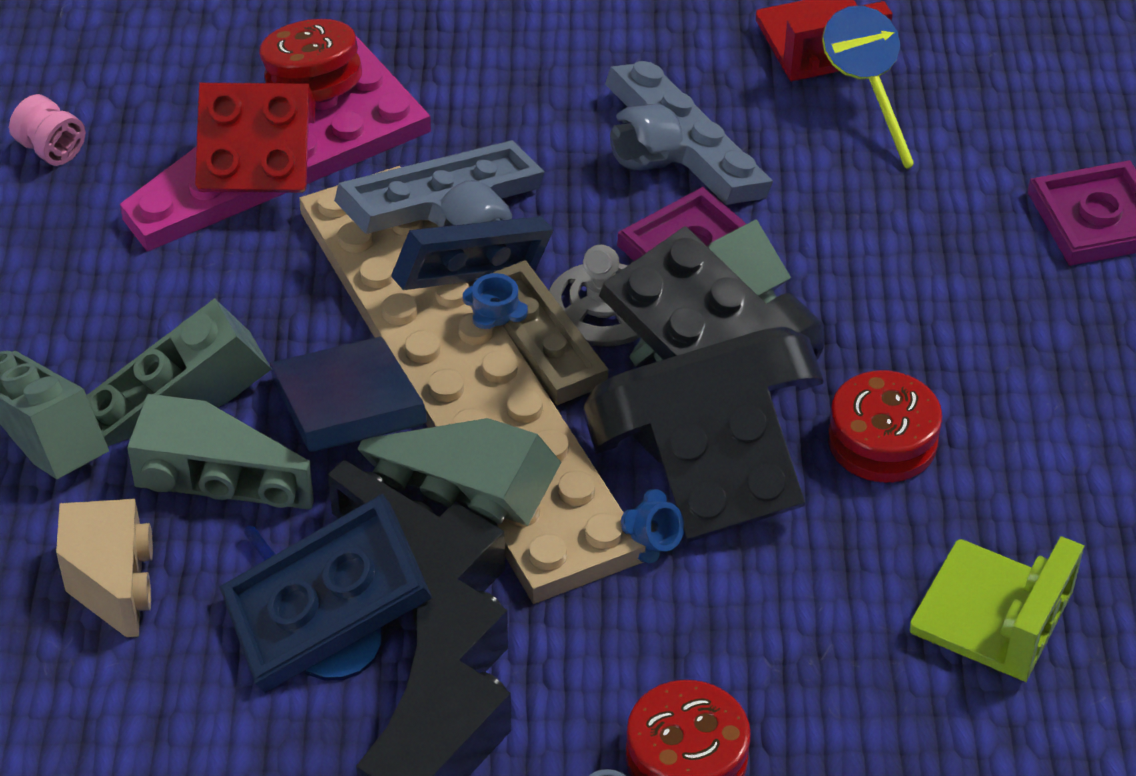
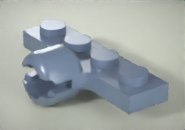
M638 61L635 64L610 67L605 85L627 106V108L617 113L616 118L623 123L630 122L629 124L614 125L610 132V145L615 158L621 165L633 171H642L666 167L671 162L682 163L725 205L767 198L773 180L756 165L755 160L750 155L744 153L724 133V130L718 124L712 122L694 104L690 96L679 90L664 75L663 70L652 62Z
M511 140L338 183L334 201L365 234L418 220H429L436 223L438 227L512 219V213L502 198L539 189L545 171Z

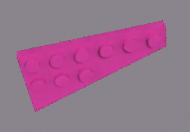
M357 36V53L362 65L360 80L353 88L337 97L315 102V123H309L307 184L431 132L430 115ZM196 146L121 202L120 208L122 220L148 252L285 193L199 191L195 185Z

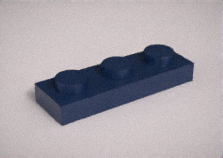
M542 216L409 230L391 277L402 290L473 282L483 275L496 272L525 260L535 272L554 229Z

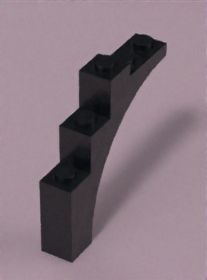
M343 460L328 474L332 514L339 519L383 494L392 505L432 595V599L411 610L417 631V648L407 688L387 728L356 765L357 776H470L511 732V693L506 690L505 686L495 676L486 672L508 649V610L493 595L485 592L505 571L504 531L493 521L478 516L457 502H454L439 517L425 503L419 500L412 501L389 487L377 474L370 471L364 472L348 461Z

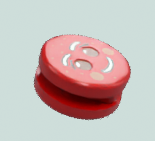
M310 19L288 24L269 34L259 48L260 59L266 68L264 73L266 83L309 84L315 102L332 99L347 92L358 83L362 76L361 60L357 53L356 34L349 25L337 20Z
M877 370L856 375L839 387L832 400L830 425L828 428V444L831 453L847 471L866 480L891 483L915 477L931 464L936 455L942 424L941 405L931 389L916 378L904 373Z
M676 680L654 687L637 701L628 718L626 765L629 775L745 776L750 746V725L747 715L733 696L710 683L697 680Z

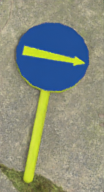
M848 6L836 12L826 23L822 37L824 53L832 66L844 75L870 80L903 166L907 169L911 168L914 164L879 77L888 72L898 58L900 50L898 31L891 20L878 10L866 6Z

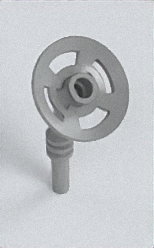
M595 245L588 249L584 255L583 264L561 274L553 282L549 290L590 346L598 347L618 346L640 338L599 297L603 283L614 276L616 272H620L627 267V265L619 263L616 251L606 245ZM568 283H571V305L565 308L561 297ZM585 286L587 287V296L580 299L578 293L581 287ZM587 314L599 318L616 316L620 324L614 326H594L582 321Z

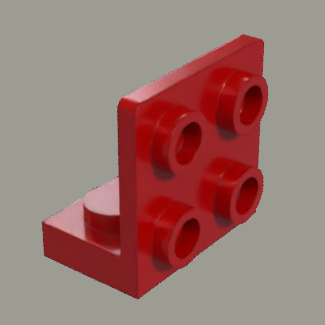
M802 0L762 8L756 11L755 20L790 81L839 72L838 69L832 66L824 53L822 37L825 25L831 17L848 6H858L855 0ZM885 1L861 5L878 10L892 22L893 13Z
M199 82L195 175L197 189L202 192H305L307 188L309 123H315V100L309 84Z

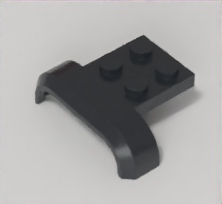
M686 226L605 281L599 297L663 360L745 334L775 327H788L809 337L817 360L824 348V324L792 293H784L766 304ZM651 428L632 435L658 462L662 463Z
M775 327L745 334L613 376L593 388L582 408V412L595 454L618 447L620 441L635 433L649 428L652 429L675 505L681 511L684 519V533L688 543L805 506V500L769 391L791 386H799L800 390H805L821 385L824 381L810 338L788 327Z

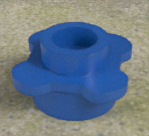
M499 273L483 275L474 282L473 286L468 287L463 292V302L471 306L474 313L473 324L478 328L491 329L494 326H502L509 321L520 322L528 315V306L518 299L517 283L507 275Z
M658 489L648 490L644 494L643 502L635 509L626 510L621 518L622 531L625 534L631 535L632 539L637 543L646 546L645 552L640 553L638 557L644 563H654L658 560L660 551L674 549L680 543L684 534V519L681 511L673 503L666 502V495Z

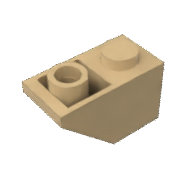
M135 499L60 503L56 553L65 591L125 637H139L140 611L151 609L149 573H141L142 561H152L153 557L150 523L140 524Z

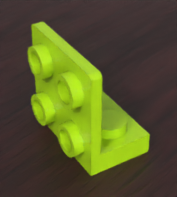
M1060 536L1049 559L1039 555L1033 566L1029 567L959 539L955 542L915 612L909 631L915 636L1027 682L1073 593L1085 545Z

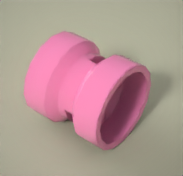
M40 94L31 95L22 100L15 108L9 123L10 135L26 148L34 149L41 159L54 166L63 165L72 160L80 151L86 134L84 124L77 117L69 112L60 111L55 102Z

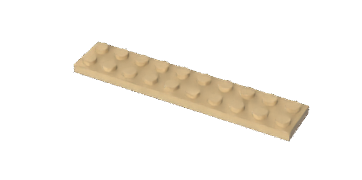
M397 166V167H394V168H391V169H387V170H384V171H389V170H393V169H397V168H401V167H400V166ZM338 185L299 197L301 215L375 338L381 336L385 340L423 400L426 410L427 427L484 418L493 419L538 434L562 462L528 526L504 518L502 524H497L504 531L505 558L532 603L536 604L643 563L638 557L640 553L645 552L646 546L637 543L632 539L631 535L625 534L622 531L621 518L624 512L504 326L481 329L473 324L474 313L471 306L464 304L463 292L468 287L473 286L475 281L402 290L391 277L409 230L438 227L437 224L429 220H418L365 234L334 201Z

